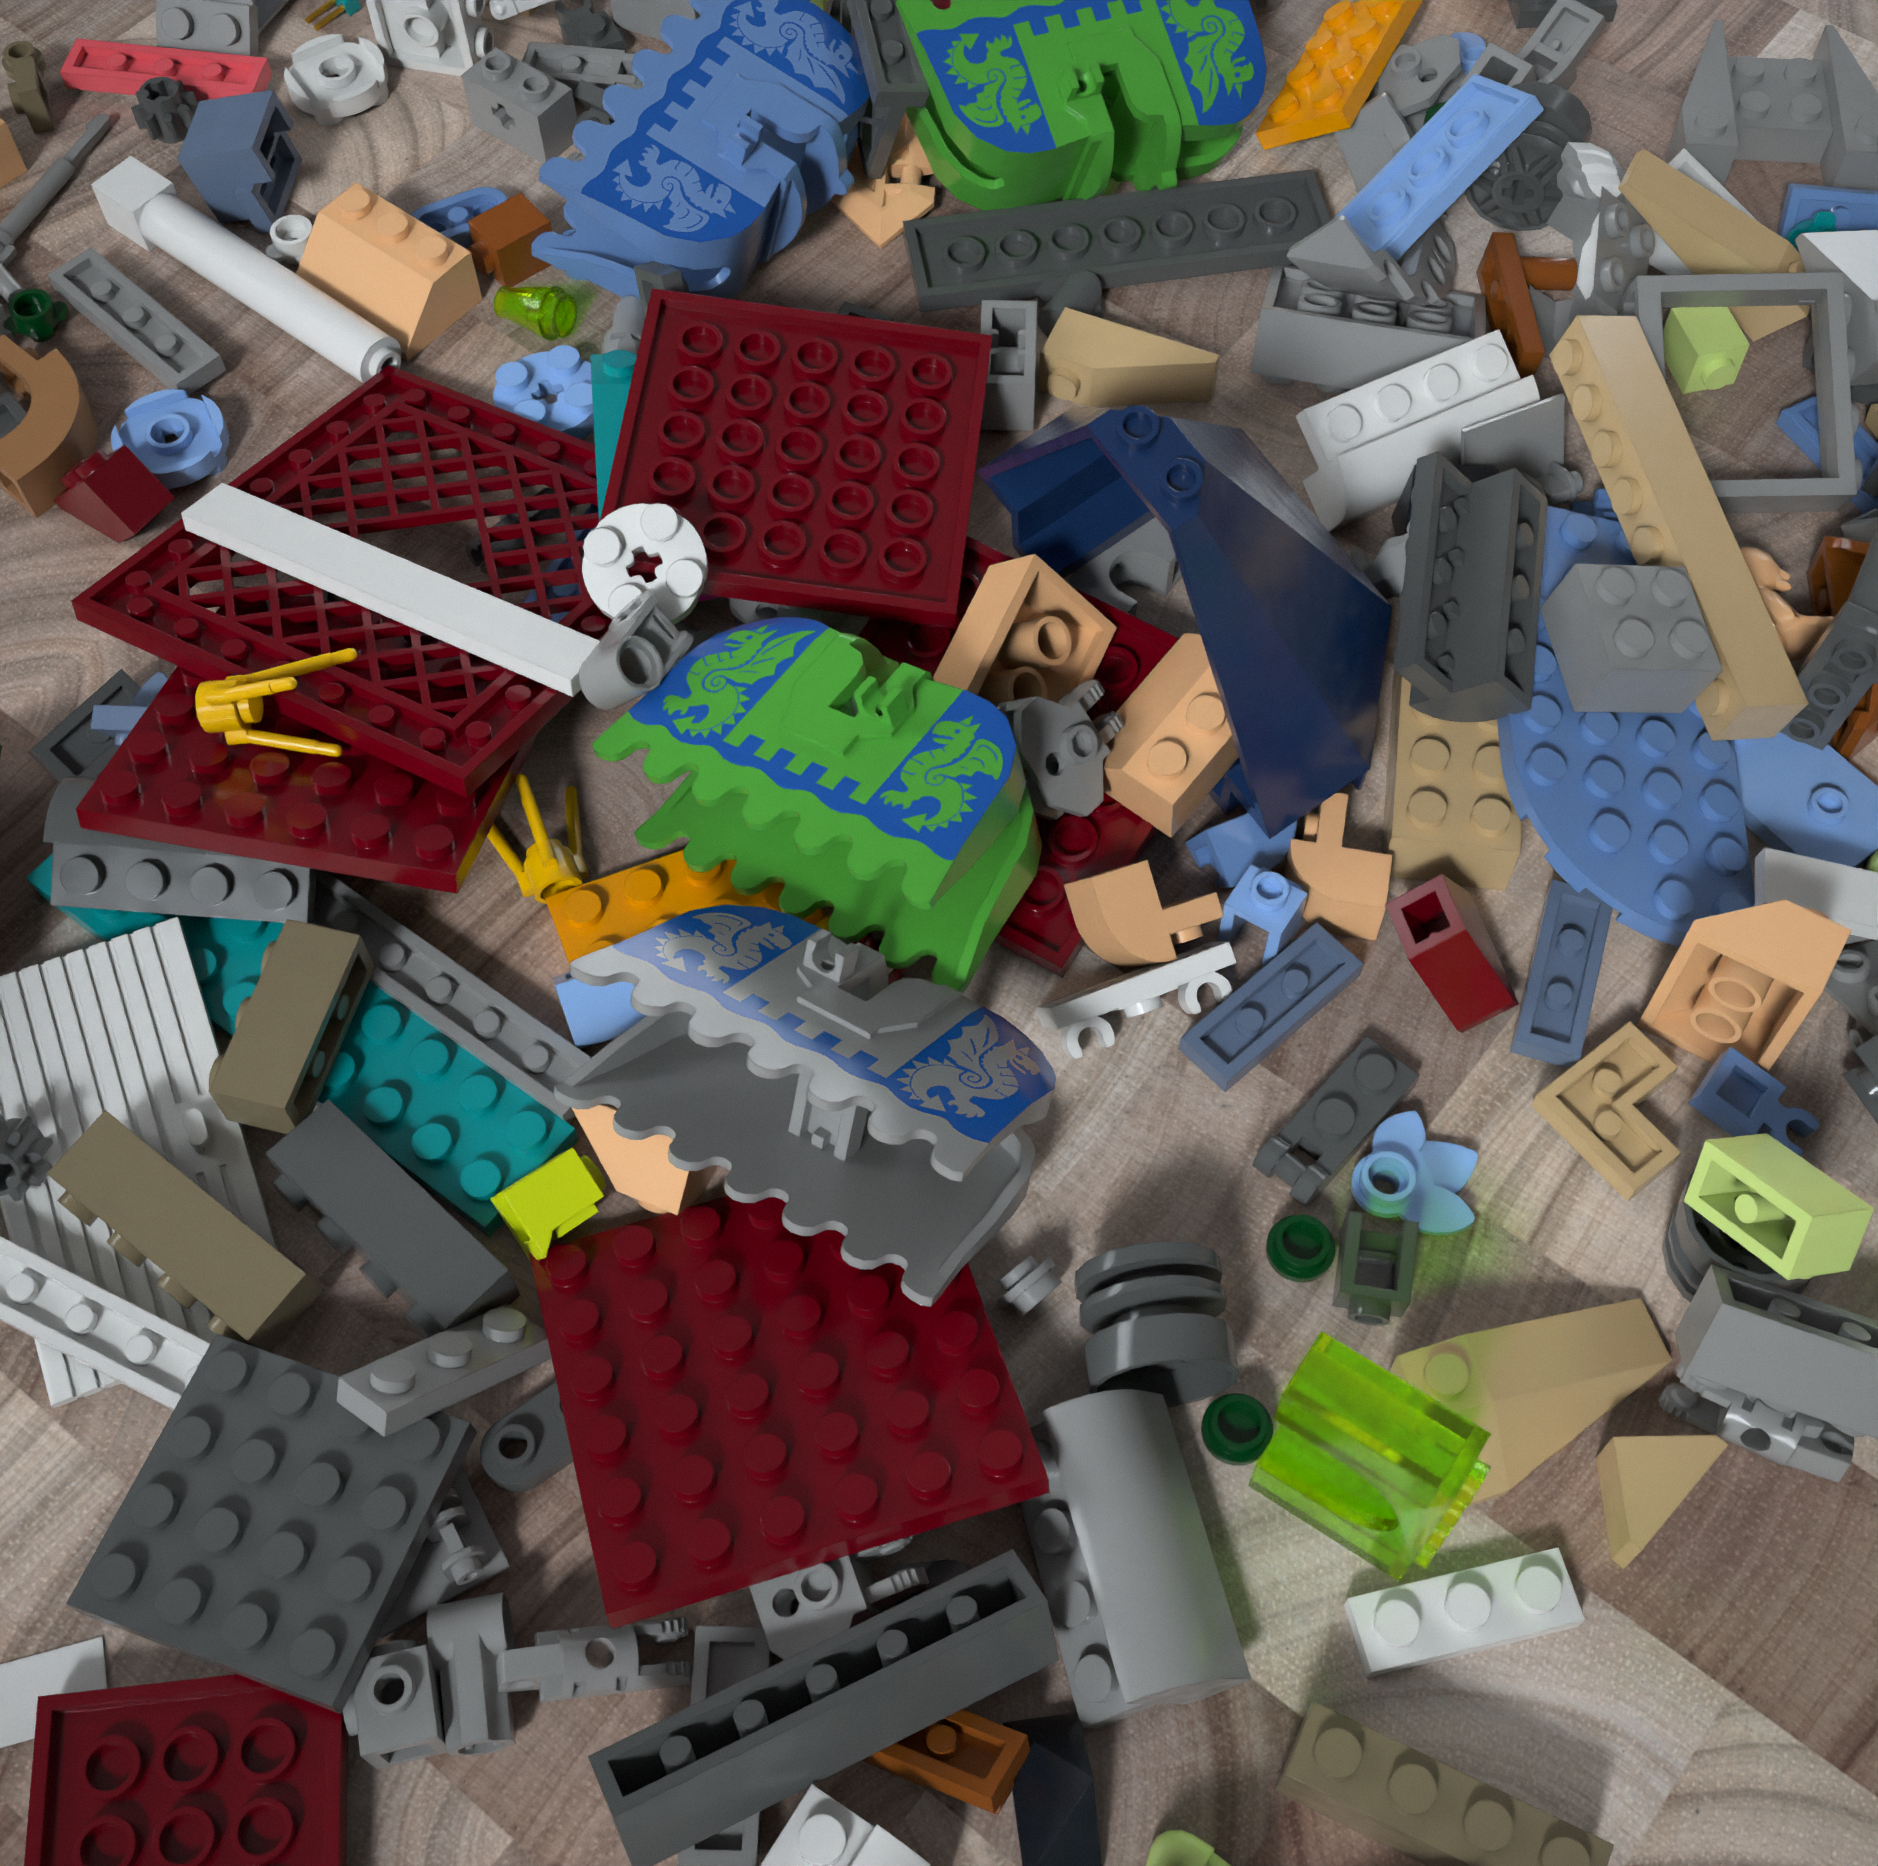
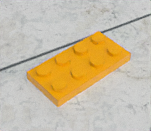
M1345 0L1330 7L1325 12L1324 19L1316 33L1305 45L1304 53L1295 68L1287 75L1286 83L1277 98L1269 105L1266 116L1255 132L1263 149L1266 150L1350 128L1423 1L1360 0L1351 3L1349 0Z
M684 850L547 896L545 900L570 966V962L579 957L629 939L690 910L726 904L765 907L782 912L778 898L785 885L776 882L770 884L758 894L750 896L739 894L733 888L730 874L737 863L736 860H724L710 871L695 872L686 865L683 855ZM820 907L808 917L802 918V920L814 924L824 919V913Z

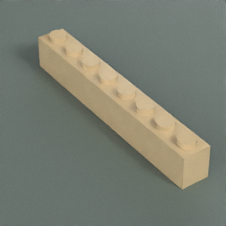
M1577 315L1549 356L1637 565L1685 567L1723 670L1695 699L1697 710L1701 714L1711 741L1773 738L1809 703L1636 316Z

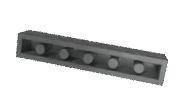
M1011 1549L589 1755V1761L631 1865L653 1866L811 1786V1784H815L1058 1661L1059 1657L1048 1601L1015 1551Z

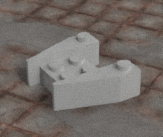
M1715 20L1681 107L1665 160L1668 164L1685 148L1723 187L1734 160L1816 163L1821 166L1824 186L1878 191V92L1834 25H1825L1812 60L1805 58L1776 59L1757 58L1754 56H1727L1723 20Z

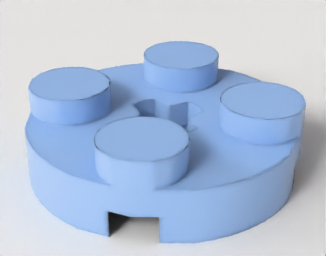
M568 345L556 346L550 351L534 353L516 362L504 363L496 370L495 379L497 384L493 392L494 406L581 440L593 431L591 364L580 358L576 348ZM548 395H557V402L548 404L545 399L541 398Z
M167 389L145 395L134 401L124 411L127 420L121 425L119 432L116 425H114L111 433V445L113 451L125 444L149 471L170 490L171 488L189 485L205 476H212L222 472L228 463L226 450L230 437L222 413L211 399L201 395L204 400L203 402L199 399L188 398L185 390ZM175 433L178 439L171 443H165L164 437Z

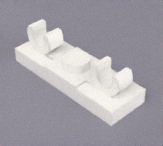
M1209 942L1176 954L1177 960L1147 965L1036 1006L1041 1025L1046 1029L1059 1030L1063 1028L1060 1037L1062 1049L1069 1058L1078 1059L1083 1057L1078 1037L1080 1032L1086 1027H1090L1095 1031L1100 1047L1114 1045V1031L1105 1019L1098 1017L1102 1014L1123 1009L1126 1018L1147 1013L1163 1005L1160 995L1178 989V1001L1184 1012L1187 1014L1200 1013L1201 1007L1197 1000V990L1202 984L1207 983L1211 986L1217 1003H1222L1232 994L1229 981L1223 975L1216 972L1219 969L1237 963L1230 942Z

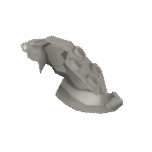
M1568 142L1561 154L1563 165L1557 173V186L1562 191L1563 197L1546 223L1573 241V253L1578 268L1577 280L1572 289L1575 298L1556 302L1534 289L1531 285L1529 287V294L1545 355L1550 358L1549 354L1577 315L1621 316L1620 297L1636 276L1648 275L1649 257L1652 256L1655 248V238L1651 226L1618 189L1626 172L1616 161L1611 151L1608 152L1592 143Z

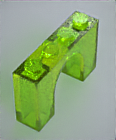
M1321 1331L1281 1395L1272 1419L1281 1425L1255 1465L1248 1487L1400 1582L1413 1562L1426 1570L1436 1551L1440 1549L1451 1529L1453 1530L1465 1508H1468L1491 1468L1490 1465L1478 1459L1491 1433Z

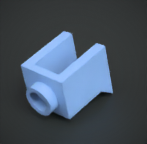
M1250 864L1224 903V917L1221 918L1217 942H1230L1231 944L1245 921L1269 932L1261 964L1264 967L1290 945L1306 919L1302 917L1308 893L1302 890V886L1264 866L1260 869Z

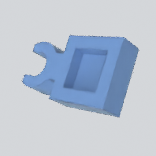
M1732 1046L1719 1055L1688 1102V1104L1733 1137L1767 1133L1799 1156L1803 1150L1788 1139L1786 1127L1793 1129L1804 1138L1815 1132L1820 1126L1817 1119L1808 1111L1796 1107L1786 1108L1780 1104L1778 1100L1787 1087Z

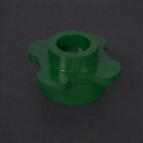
M28 289L19 292L10 300L8 311L11 316L7 317L3 326L11 331L13 335L23 334L27 335L34 342H45L53 337L58 322L68 317L69 310L64 302L57 301L53 303L47 292L40 289Z

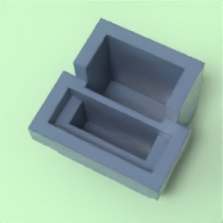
M274 90L199 101L177 158L220 223L250 220L259 234L269 233L272 224L283 216L302 162V157L286 131L292 129L293 121Z

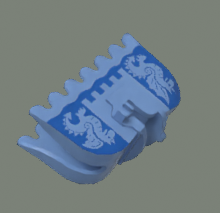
M689 0L690 5L700 14L698 19H689L681 15H669L664 18L660 27L661 38L672 48V52L662 54L651 49L638 51L634 54L631 68L633 74L644 86L640 89H633L616 84L609 86L604 91L602 98L604 110L614 118L615 122L611 125H603L592 120L581 121L575 125L572 139L574 145L584 154L585 158L575 162L563 157H552L539 169V182L548 185L567 199L563 214L565 220L575 229V233L571 236H564L555 232H543L532 242L531 255L580 276L622 298H625L626 295H633L640 299L634 267L655 261L680 269L681 275L689 287L690 294L734 299L745 287L758 262H767L771 255L785 248L796 237L806 219V214H813L826 206L834 194L845 195L855 183L854 177L848 171L847 166L851 161L858 138L857 122L864 115L870 98L858 45L854 37L839 22L809 0Z

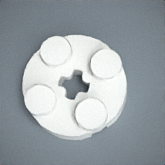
M330 34L314 38L299 46L291 55L293 65L289 71L286 67L284 71V79L293 103L302 111L314 115L315 121L325 126L338 124L344 117L355 115L370 107L380 106L385 103L389 97L387 88L389 76L381 50L370 40L358 37L360 44L344 42L342 34ZM335 74H338V76H339V77L330 78V76L335 75Z
M641 503L619 508L603 518L584 540L582 563L584 583L597 607L612 620L628 603L646 591H651L658 598L656 607L673 625L686 618L698 603V597L704 589V583L707 580L708 560L700 536L689 521L675 513L666 504L655 503L650 505ZM646 552L649 557L659 556L662 559L663 563L655 568L657 578L652 582L646 583L641 575L630 577L628 573V568L635 564L634 556L639 553Z

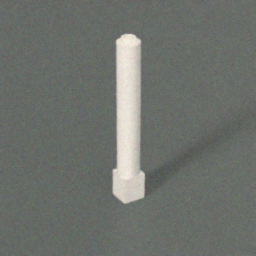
M129 156L91 184L109 226L148 252L155 247H159L363 384L388 365L400 369L401 347L395 338L181 200L171 181L136 158Z

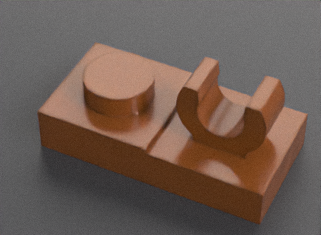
M961 1709L861 1761L925 1788H933L998 1815L1015 1786L1014 1779L1030 1753V1747L1026 1734Z

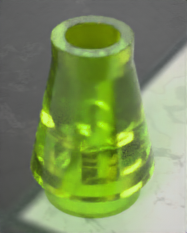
M502 286L498 289L494 298V311L499 318L510 320L548 341L569 336L577 321L578 310L575 299L559 286L518 288Z

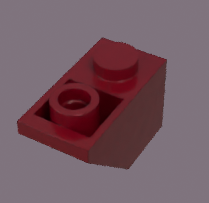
M124 444L108 455L102 448H99L87 459L83 458L59 479L66 489L53 501L65 512L120 543L136 535L175 497Z
M1440 874L1386 903L1408 960L1457 1031L1463 1033L1519 1005L1471 893L1445 875Z

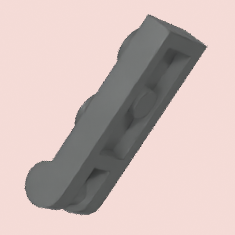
M1366 1036L1284 1128L1266 1142L1255 1157L1252 1166L1267 1178H1271L1275 1174L1292 1188L1290 1195L1302 1205L1308 1207L1368 1141L1377 1127L1391 1115L1414 1089L1420 1075ZM1300 1148L1316 1162L1308 1167L1293 1154Z

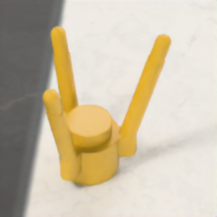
M347 648L251 674L227 676L226 680L202 682L197 687L195 696L196 712L200 725L207 733L224 732L228 745L251 743L315 755L339 757L342 755L343 750L338 744L251 729V725L262 720L264 711L262 696L293 690L297 686V681L293 677L356 659L357 651L353 648Z
M518 774L515 782L535 843L526 850L527 858L523 864L494 823L487 838L517 878L522 895L524 897L534 895L536 901L546 904L545 897L582 885V880L589 876L582 853L577 790L574 786L565 788L568 847L562 845L560 840L549 838L528 778L524 774Z

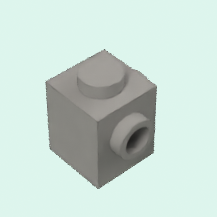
M397 1640L373 1648L371 1651L372 1658L367 1659L343 1709L344 1721L349 1735H358L360 1756L379 1770L447 1753L440 1674H437L434 1670L429 1647L427 1645L417 1646L415 1640Z

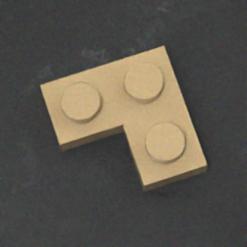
M1631 1021L1541 1090L1531 1105L1627 1202L1674 1165L1682 1153L1636 1108L1670 1081L1679 1067Z

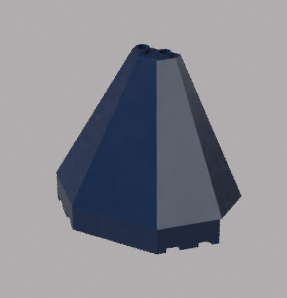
M1142 405L1129 406L1124 410L1072 407L977 470V473L1011 514L1013 548L1021 557L1036 554L1063 579L1155 517L1167 530L1239 756L1209 792L1211 798L1225 815L1243 805L1266 836L1271 839L1348 784L1352 783L1357 790L1362 788L1367 772L1371 768L1392 607L1242 428L1156 415L1152 409Z

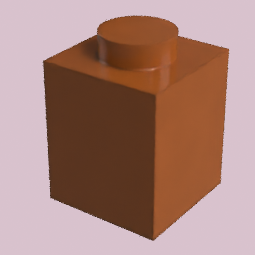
M521 192L468 220L473 242L469 246V251L472 254L475 266L483 275L491 274L505 290L552 265L531 255L532 242L537 236L543 232H552L551 222Z

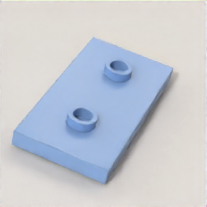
M1473 74L1336 217L1340 215L1345 216L1363 242L1373 252L1383 249L1397 261L1544 111L1543 107L1534 95Z
M1781 732L1773 738L1734 740L1745 826L1770 848L1856 868H1861L1866 864L1868 858L1878 850V786L1827 744L1823 750H1820L1806 743L1797 742Z

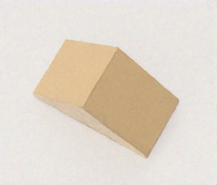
M1717 1435L1621 1436L1611 1438L1596 1457L1611 1559L1622 1569L1644 1549L1726 1449L1728 1444Z

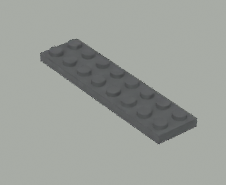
M1314 169L1176 186L1161 191L1159 189L1098 196L1089 200L1080 198L1025 205L1009 209H993L903 221V238L921 313L982 305V300L1014 301L1037 298L1039 296L1034 292L1046 277L1069 276L1082 271L1096 274L1101 281V288L1107 289L1273 267V265H1292L1294 263L1287 258L1289 248L1330 222L1331 218Z

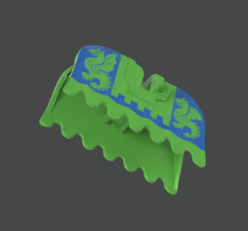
M896 0L895 3L930 90L925 107H906L905 112L937 179L957 199L982 211L1048 203L1059 198H1063V201L1080 198L1084 200L1093 199L1103 193L1110 178L1117 182L1132 181L1135 189L1138 191H1151L1155 189L1161 191L1177 186V181L1188 180L1208 173L1227 158L1243 131V124L1254 112L1264 92L1267 67L1262 41L1249 0H950L951 6L945 10L936 8L931 0Z
M778 617L744 624L714 635L683 657L663 677L655 689L648 692L592 743L596 756L611 762L623 760L638 749H649L650 751L643 762V771L652 783H669L683 773L691 771L658 811L634 832L639 845L647 849L657 850L665 848L677 838H690L683 851L686 865L692 871L706 872L712 870L724 860H736L737 863L730 874L733 888L739 894L750 896L758 894L772 883H783L785 886L778 898L779 906L783 913L802 919L808 917L820 907H833L834 911L828 921L829 931L832 933V936L849 944L858 942L869 932L883 931L885 935L879 946V951L884 955L886 965L889 968L898 970L907 968L923 956H935L937 961L931 972L933 983L936 985L945 983L961 991L963 994L992 942L1037 874L1042 841L1026 786L1019 752L1008 718L990 701L967 690L936 682L930 672L904 662L899 666L897 661L882 656L878 648L864 638L851 633H840L816 620L801 617Z

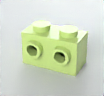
M1767 1133L1706 1140L1684 1198L1686 1204L1787 1280L1810 1279L1813 1276L1850 1271L1875 1209Z

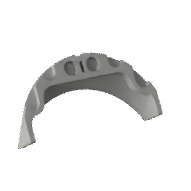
M1380 93L1364 104L1350 128L1334 132L1350 169L1357 193L1414 136L1413 131L1387 93ZM1446 211L1397 261L1383 249L1373 252L1343 215L1336 217L1291 246L1287 253V258L1318 283L1332 290L1418 306L1431 305L1449 293L1452 288L1451 278L1455 276L1456 265L1454 244L1441 225L1443 221L1448 219Z

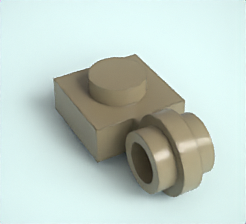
M16 41L9 44L4 49L2 65L7 76L15 80V82L8 83V91L16 113L18 115L26 113L34 134L55 130L51 100L43 82L46 63L41 51L27 41Z

